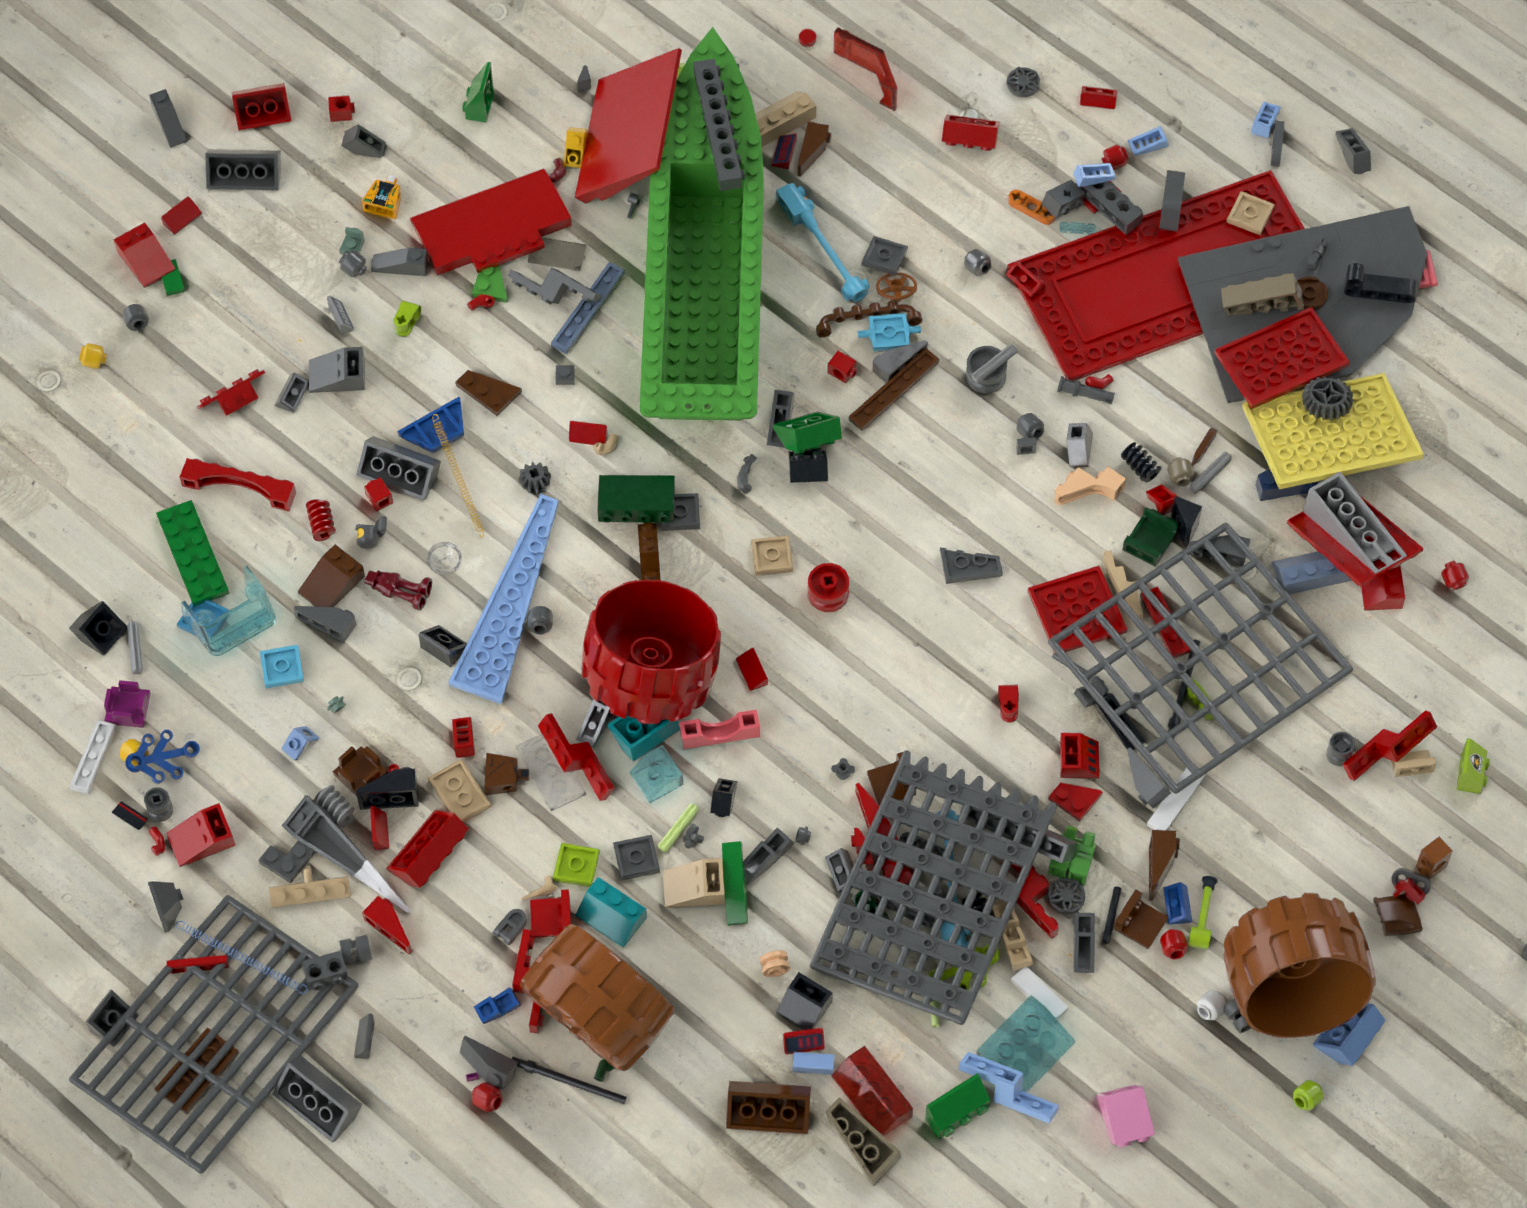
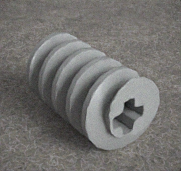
M333 785L328 786L316 794L314 801L326 810L340 828H344L354 819L353 812L355 808L349 807L350 803L348 801L344 802L345 797L339 796L340 792L338 790L334 791L335 787Z

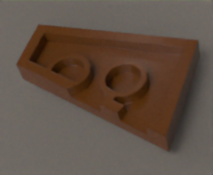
M467 370L455 382L459 389L496 416L522 393V388L470 370Z

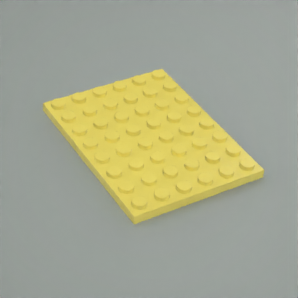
M1385 373L1343 381L1346 382V386H1350L1353 394V405L1349 413H1346L1345 417L1340 416L1338 420L1333 418L1331 421L1329 419L1323 421L1321 417L1316 419L1315 415H1309V411H1305L1302 403V393L1304 390L1287 393L1251 409L1247 402H1243L1242 408L1279 489L1326 480L1338 472L1345 476L1423 459L1424 453Z

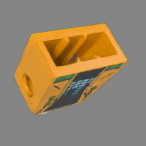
M388 175L386 181L375 180L362 199L363 211L396 220L401 200V189L396 184L397 178Z

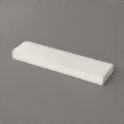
M97 720L71 782L70 790L87 795L90 794L117 729L116 724Z
M1188 768L1184 770L1175 784H1178L1192 774ZM1205 775L1177 794L1170 790L1171 794L1162 801L1147 822V826L1153 830H1168L1201 784Z

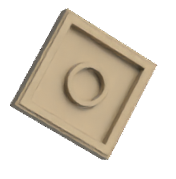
M1241 191L1227 218V223L1261 235L1275 204Z
M789 535L751 539L755 576L793 572Z

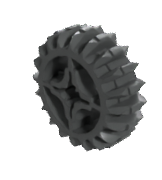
M1324 376L1322 379L1317 377L1315 381L1311 380L1309 384H1306L1302 393V403L1305 411H1309V415H1315L1316 419L1321 417L1323 421L1325 419L1331 421L1333 418L1338 420L1340 416L1345 417L1353 405V394L1350 386H1346V382H1340V378L1335 380L1332 376L1331 378Z

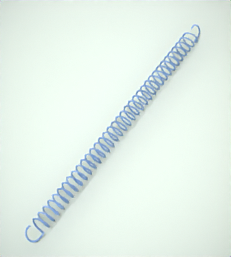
M207 935L204 941L205 943H208V945L212 946V943L209 944V941L211 940L212 936L209 938L208 942H206V939L208 938ZM220 941L218 947H215V948H218V950H221V952H223V951H222V948H223V946H224L225 943H223L221 949H219V946H220V944H221V941ZM234 948L232 949L231 953L228 954L231 955V957H233L232 952L234 951ZM244 953L242 954V956H241L240 959H238V956H237V957H236L237 960H240V961H241L242 957L244 956ZM257 960L255 961V963H254L253 966H251V963H250V964H249L250 967H254L255 964H256V962H257ZM262 964L259 970H260V972H263V973H264V970L261 971V968H262L263 965H264V964ZM272 969L269 975H270V977H273V979H276V980H277V977L274 978V975H275V973H276L277 970H275L273 976H271V973H272V971H273V969ZM285 976L283 981H280V983L283 982V984H286V986L290 987V984L293 981V979H291L290 983L287 985V982L290 977H288L286 983H284V980L286 978ZM298 982L297 986H296L295 988H293V989H296V991H299V990L301 989V987H300V988L297 990V987H298V985H299V982Z

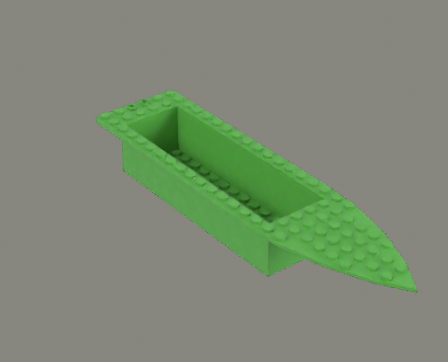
M713 27L690 54L676 80L660 169L650 174L639 407L640 413L647 418L741 421V419H752L757 414L764 194L762 143L749 90L734 56ZM715 59L716 66H720L721 76H719V80H723L724 91L722 93L727 96L728 105L726 110L729 109L731 114L729 124H733L735 135H732V137L737 140L738 150H736V154H740L741 165L739 167L744 170L745 180H742V188L720 191L693 73V62Z

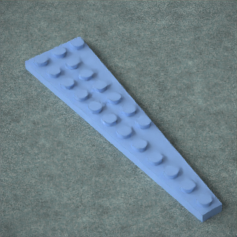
M543 494L540 495L448 682L449 686L502 705L559 503L557 499Z

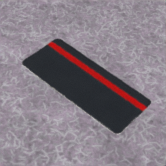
M122 801L112 811L114 815L137 830H140L148 820L147 817Z

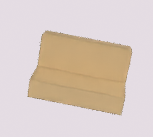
M1429 750L1408 752L1398 762L1391 761L1395 777L1433 773L1436 766L1435 757L1430 756Z

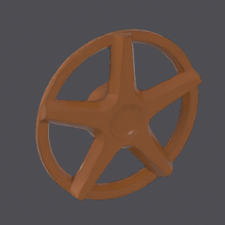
M897 273L896 276L902 277L889 280L887 277L894 275L886 274L876 283L878 295L886 299L897 300L898 302L909 298L917 292L915 279L904 273ZM907 278L913 281L914 287L904 286ZM883 280L889 287L880 290L879 284ZM901 291H911L908 294L901 296ZM894 292L895 296H890L885 293Z

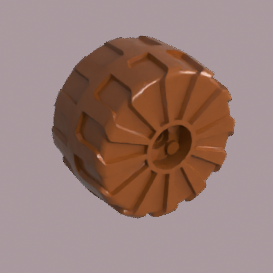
M1303 893L1301 897L1291 899L1287 896L1274 898L1268 901L1267 906L1261 909L1253 908L1241 916L1238 921L1239 925L1233 926L1225 937L1224 962L1231 991L1240 1013L1245 1017L1247 1024L1257 1032L1276 1038H1298L1317 1035L1346 1023L1359 1013L1371 999L1373 988L1376 985V975L1370 949L1355 913H1349L1344 902L1334 897L1332 900L1320 898L1318 893Z
M575 924L568 925L541 952L520 983L522 990L536 1004L543 1008L548 1015L564 1025L574 1037L582 1040L595 1054L620 1071L629 1070L650 1048L675 1012L672 1004L646 979L600 941Z

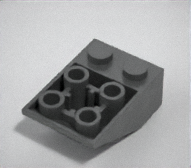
M363 347L341 348L309 360V393L365 390V357Z

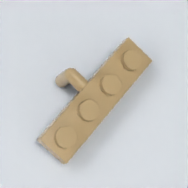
M306 866L303 871L304 882L269 887L271 908L351 897L349 877L312 881V868Z

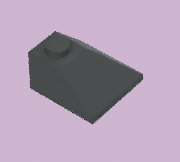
M148 882L164 932H169L182 909L180 901L184 899L180 888L176 889L174 883Z

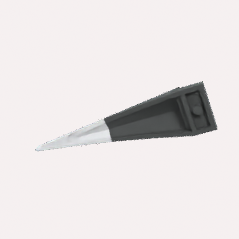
M305 795L282 824V827L295 839L338 865L405 912L411 913L407 905L326 810L321 808L311 797Z

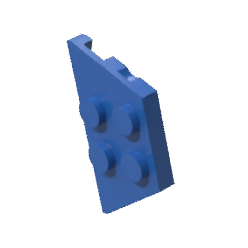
M460 397L453 399L398 430L399 437L434 453L443 448L442 445L452 443L464 436ZM437 422H441V424L439 425H442V427L440 428L444 429L441 431H436L434 424H436ZM437 433L446 434L444 437H447V439L445 440L449 441L441 443Z

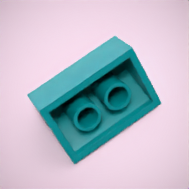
M627 716L624 719L618 717L607 724L622 751L633 762L680 730L678 721L671 722L668 719L660 720L658 724H643L637 718Z
M597 877L586 891L575 916L624 948L647 919V908Z

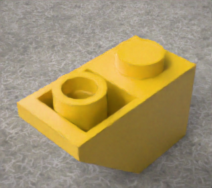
M570 127L567 130L564 166L581 168L588 129Z

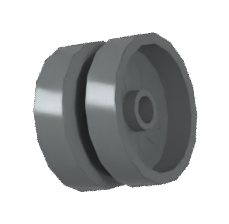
M981 346L970 352L967 358L966 381L974 391L981 394H991L1003 387L1006 381L1007 361L981 382L976 383L972 379V374L1000 353V349L993 346Z

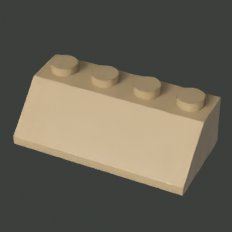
M796 91L755 113L762 147L778 139L779 136L785 135L816 118V104L807 93Z

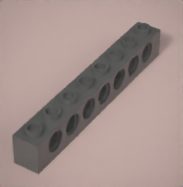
M715 59L693 62V73L720 191L742 188V180H745L744 170L739 167L741 165L740 154H736V150H738L737 140L732 137V135H735L733 124H729L731 114L729 109L726 110L728 102L727 96L722 93L724 91L723 80H719V76H721L720 66H716Z

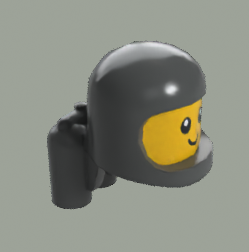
M379 516L375 526L357 524L355 528L358 531L357 545L365 549L373 548L377 544L378 535L382 537L386 532L387 517Z

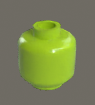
M1311 1080L1304 1081L1293 1092L1295 1105L1299 1109L1306 1111L1312 1110L1324 1098L1321 1085Z

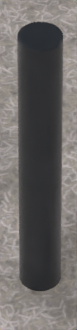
M1117 886L1113 888L1102 942L1109 944L1121 894V888Z

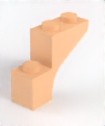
M1078 467L1074 472L1071 471L1068 474L1063 485L1060 484L1054 492L1056 494L1055 502L1063 505L1091 494L1104 495L1114 501L1125 488L1126 478L1110 467L1100 471L1096 478Z

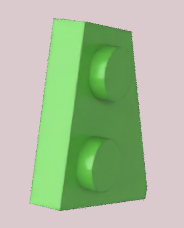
M500 266L490 267L478 273L472 292L473 296L477 297L481 294L494 297L495 301L507 303Z

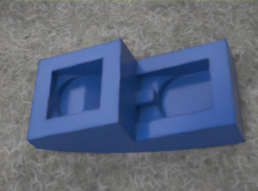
M509 987L495 997L489 996L474 1006V1009L481 1022L486 1024L520 1007L521 1004L512 988Z

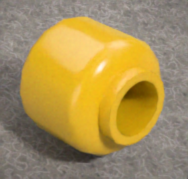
M87 343L85 347H81L79 361H81L82 366L99 369L101 364L105 365L107 354L104 353L103 346Z
M129 739L124 742L120 747L121 760L125 762L129 754L136 753L141 742L136 739ZM147 748V750H146L144 756H148V755H149V750H148V748ZM132 760V765L137 766V761Z

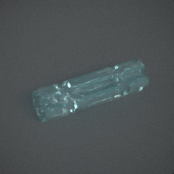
M1060 222L1059 231L1064 233L1070 231V233L1084 234V232L1093 234L1095 233V224L1088 223V225H1085V223L1070 222L1068 224V222Z

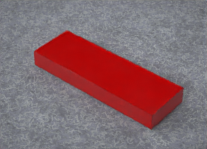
M227 955L166 961L167 967L173 969L170 974L184 973L187 970L185 968L189 966H200L199 968L203 971L212 970L217 964H226L224 969L229 967Z

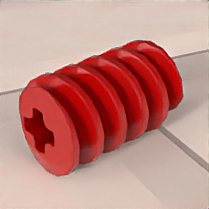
M313 499L306 503L313 539L319 542L329 539L336 532L335 527H333V516L330 514V503L326 500Z

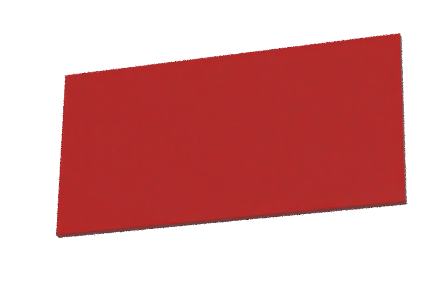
M1271 170L1182 201L1177 231L1159 229L1162 209L1143 215L1142 223L1127 235L1117 226H1113L1018 260L1046 284L1033 297H1030L1018 285L1017 287L1066 379L1076 381L1203 334L1178 262V257L1305 229ZM1241 191L1275 204L1261 235L1227 223V218ZM1015 262L1007 264L1008 270L1014 265Z

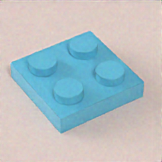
M298 645L260 651L266 688L304 682Z

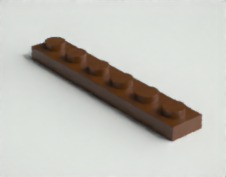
M925 348L849 416V421L863 431L939 363V358Z

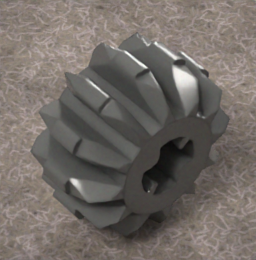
M532 461L531 466L525 464L524 469L520 470L519 482L522 484L523 490L528 489L529 493L535 490L538 494L540 489L545 491L546 486L550 485L551 473L548 472L547 466L542 467L541 462L535 465Z

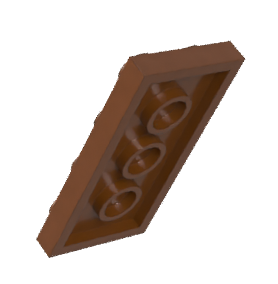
M208 1027L186 1051L185 1055L189 1057L211 1031ZM217 1035L195 1062L205 1068L227 1041ZM232 1047L211 1073L219 1077L239 1054V1050ZM178 1061L154 1088L155 1092L158 1093L183 1064L181 1061ZM189 1068L166 1095L165 1099L174 1105L199 1074ZM205 1079L180 1110L187 1115L212 1086V1083Z

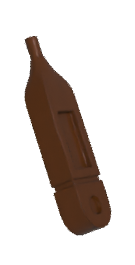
M1214 428L1209 429L1195 451L1191 463L1192 468L1196 463L1200 462L1218 430Z

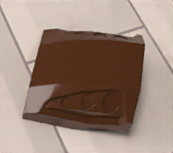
M1405 894L1398 895L1396 898L1394 896L1374 897L1373 902L1375 907H1377L1376 911L1383 925L1384 936L1407 935L1423 930L1415 902H1411Z

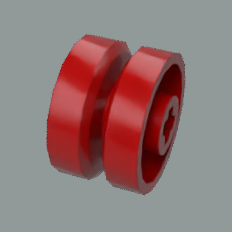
M823 563L816 566L808 576V599L811 605L823 612H834L841 609L849 598V576L846 570L834 563Z

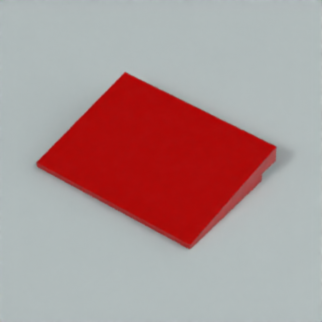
M680 48L598 79L575 193L576 199L585 204L596 198L604 201L660 169L682 53Z

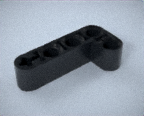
M1351 263L1348 265L1344 293L1347 296L1401 303H1413L1416 301L1417 282L1415 280L1364 274L1365 268L1362 264Z

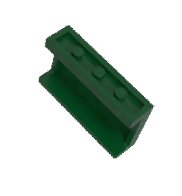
M599 475L598 522H674L675 475Z

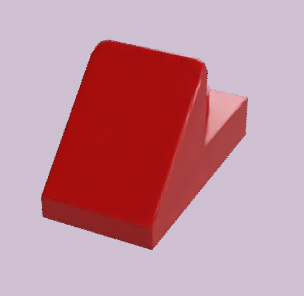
M1162 484L1146 491L1147 498L1156 505L1159 514L1164 516L1172 511L1174 497H1177L1176 494Z

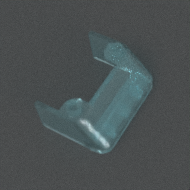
M247 565L244 567V582L246 584L245 595L248 600L221 616L216 617L209 610H202L195 614L185 601L181 602L183 619L211 655H223L275 624V612L264 587Z

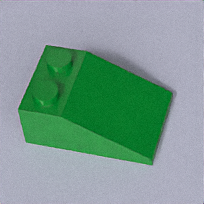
M487 62L472 80L471 87L467 88L466 97L468 98L467 101L463 102L462 107L467 120L487 123L494 97L491 62Z

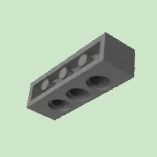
M1106 181L1080 187L1086 193L1085 198L1125 235L1142 223L1143 212L1141 208L1135 206L1125 194L1117 190L1113 183Z

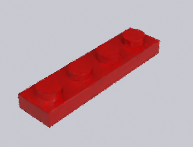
M1158 586L1150 589L1168 612L1172 614ZM1141 592L1140 598L1154 625L1164 620V618ZM1170 625L1158 632L1165 647L1174 659L1190 653V648Z

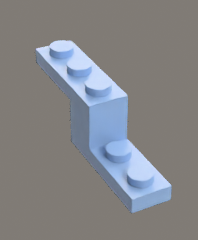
M967 1052L959 1063L960 1071L970 1075L978 1073L981 1079L995 1084V1103L1049 1124L1057 1114L1059 1105L1022 1091V1072Z

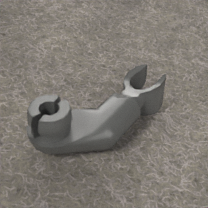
M753 454L743 459L745 464L742 465L737 475L738 489L744 494H748L752 489V486L748 484L747 475L750 472L751 464L757 459Z

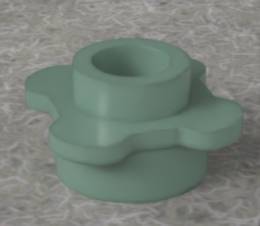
M336 696L328 702L327 710H331L332 713L341 710L346 705L343 701L344 697L339 698Z

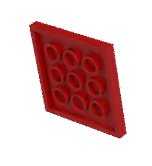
M1100 566L1028 587L1027 590L1048 640L1113 597ZM1117 604L1102 613L1119 635L1127 633V627ZM1096 618L1080 628L1092 643L1112 638ZM1074 633L1058 643L1065 652L1084 647Z

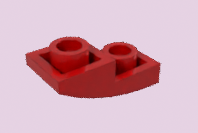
M854 828V835H851L852 847H856L858 854L865 837L859 828ZM867 853L863 862L866 865L867 871H872L874 868L871 853Z

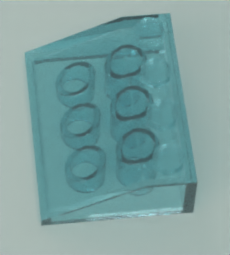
M1030 995L977 1049L976 1055L1022 1072V1091L1028 1092L1075 1043V1040L1052 1013L1035 997Z

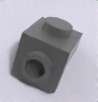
M1098 676L1094 677L1091 682L1092 685L1102 696L1106 695L1109 691L1108 687ZM1084 686L1077 688L1074 692V695L1085 708L1092 706L1096 702Z

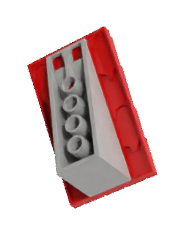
M1341 472L1311 487L1308 491L1303 512L1287 520V524L1303 540H1306L1319 553L1323 554L1341 572L1343 571L1360 587L1386 574L1391 569L1400 566L1405 561L1416 557L1424 549L1360 496Z

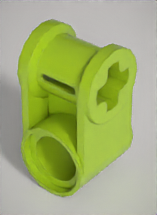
M404 300L400 303L393 319L395 332L398 336L406 337L411 333L416 321L420 317L421 305Z

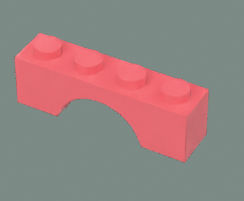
M757 710L738 712L731 719L719 723H706L700 719L681 721L680 734L683 749L760 737Z

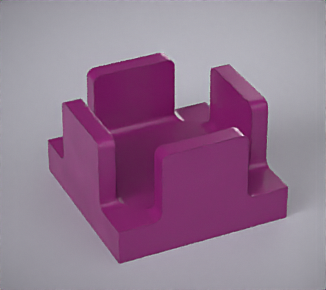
M119 680V687L111 686V689H107L104 701L106 711L104 721L118 726L144 728L151 695L150 690L140 689L138 682Z

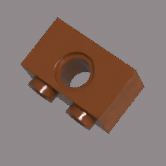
M1440 836L1421 850L1416 864L1418 872L1429 878V880L1447 867L1453 852Z

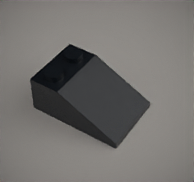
M403 767L393 770L356 789L359 809L368 810L371 806H375L378 809L419 807L418 781L415 768Z

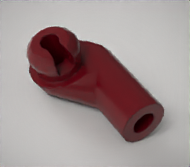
M556 158L553 161L555 169L549 175L554 183L558 180L560 181L566 175V169L561 158Z

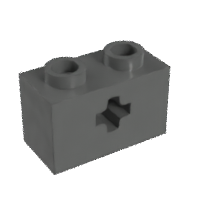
M1069 180L1047 191L1041 205L1057 218L1068 214L1073 209L1080 208L1086 193L1075 182Z

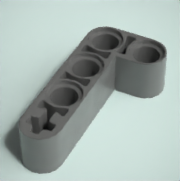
M1167 170L1159 229L1178 230L1185 172Z

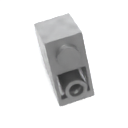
M1069 423L1067 448L1070 467H1089L1093 432L1087 423Z

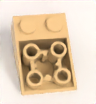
M722 858L702 859L663 870L665 908L725 904Z

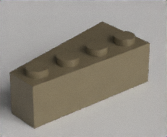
M1285 273L1273 278L1266 277L1263 280L1247 281L1244 284L1229 285L1221 288L1223 309L1227 316L1252 314L1255 310L1269 313L1270 309H1280V312L1288 311V308L1297 307V310H1304L1302 290L1294 273Z
M839 1097L826 1111L827 1118L874 1187L901 1158V1153Z

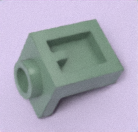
M346 227V236L339 249L340 254L343 255L346 251L350 252L351 250L360 253L365 242L363 231L357 228Z

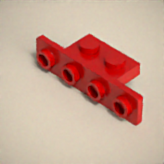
M256 369L249 373V378L244 381L240 378L232 382L233 387L229 389L223 387L216 391L217 395L213 398L207 396L199 400L201 404L197 406L198 409L217 400L224 415L227 416L251 403L259 397L250 381L263 375L265 371L259 372Z

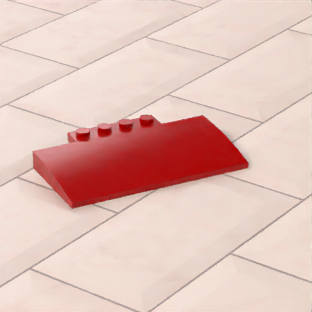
M545 169L535 171L410 218L423 248L427 249V256L437 276L473 263L476 272L479 273L484 269L544 249L545 244L541 237L572 226L571 216Z

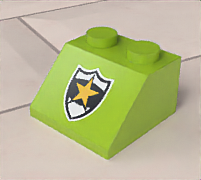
M1470 738L1466 739L1461 753L1456 790L1480 794L1482 787L1485 788L1487 784V776H1484V773L1489 768L1490 759L1487 758V750Z

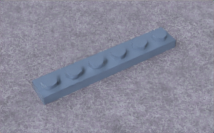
M610 262L606 265L590 288L602 295L600 301L592 300V302H588L582 299L552 340L551 347L568 354L624 276V269Z

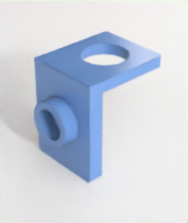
M307 726L293 728L281 749L293 760H297L306 744L319 740V737Z

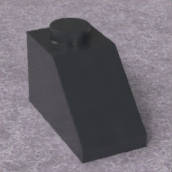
M718 778L713 790L710 813L718 817L730 816L738 781Z

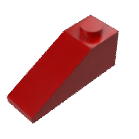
M377 896L362 912L364 921L410 955L412 952L411 946L393 908V904L387 898L382 899Z

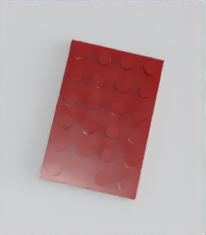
M1312 307L1215 349L1214 353L1251 409L1309 384L1311 380L1315 381L1317 377L1321 379L1324 376L1346 368L1350 363Z

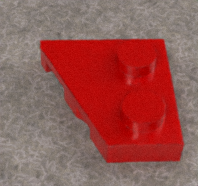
M1060 782L1049 795L1048 800L1055 802L1059 808L1080 822L1102 796L1103 791Z

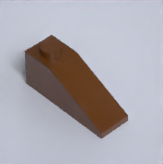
M813 122L807 123L797 166V176H802L826 150L827 143L831 142L832 133L829 132V125Z

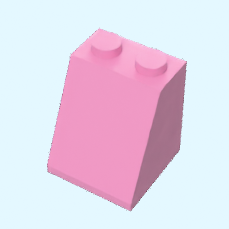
M1131 1085L1096 1094L1112 1144L1118 1145V1147H1125L1130 1145V1141L1138 1140V1142L1150 1140L1149 1136L1155 1135L1143 1086Z

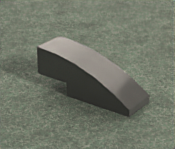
M778 827L765 841H761L743 861L745 865V879L749 883L768 870L794 844Z
M1074 913L1073 956L1074 972L1094 973L1095 913Z

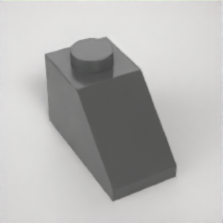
M358 124L345 131L341 146L355 155L381 158L386 142Z

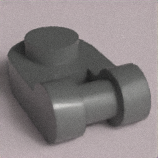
M513 909L508 912L494 929L493 935L501 937L507 945H511L527 923L525 912L521 909ZM507 926L511 928L509 933L505 931Z

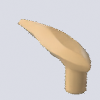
M546 876L544 886L525 895L521 899L525 900L554 892L558 887L553 885L552 876Z

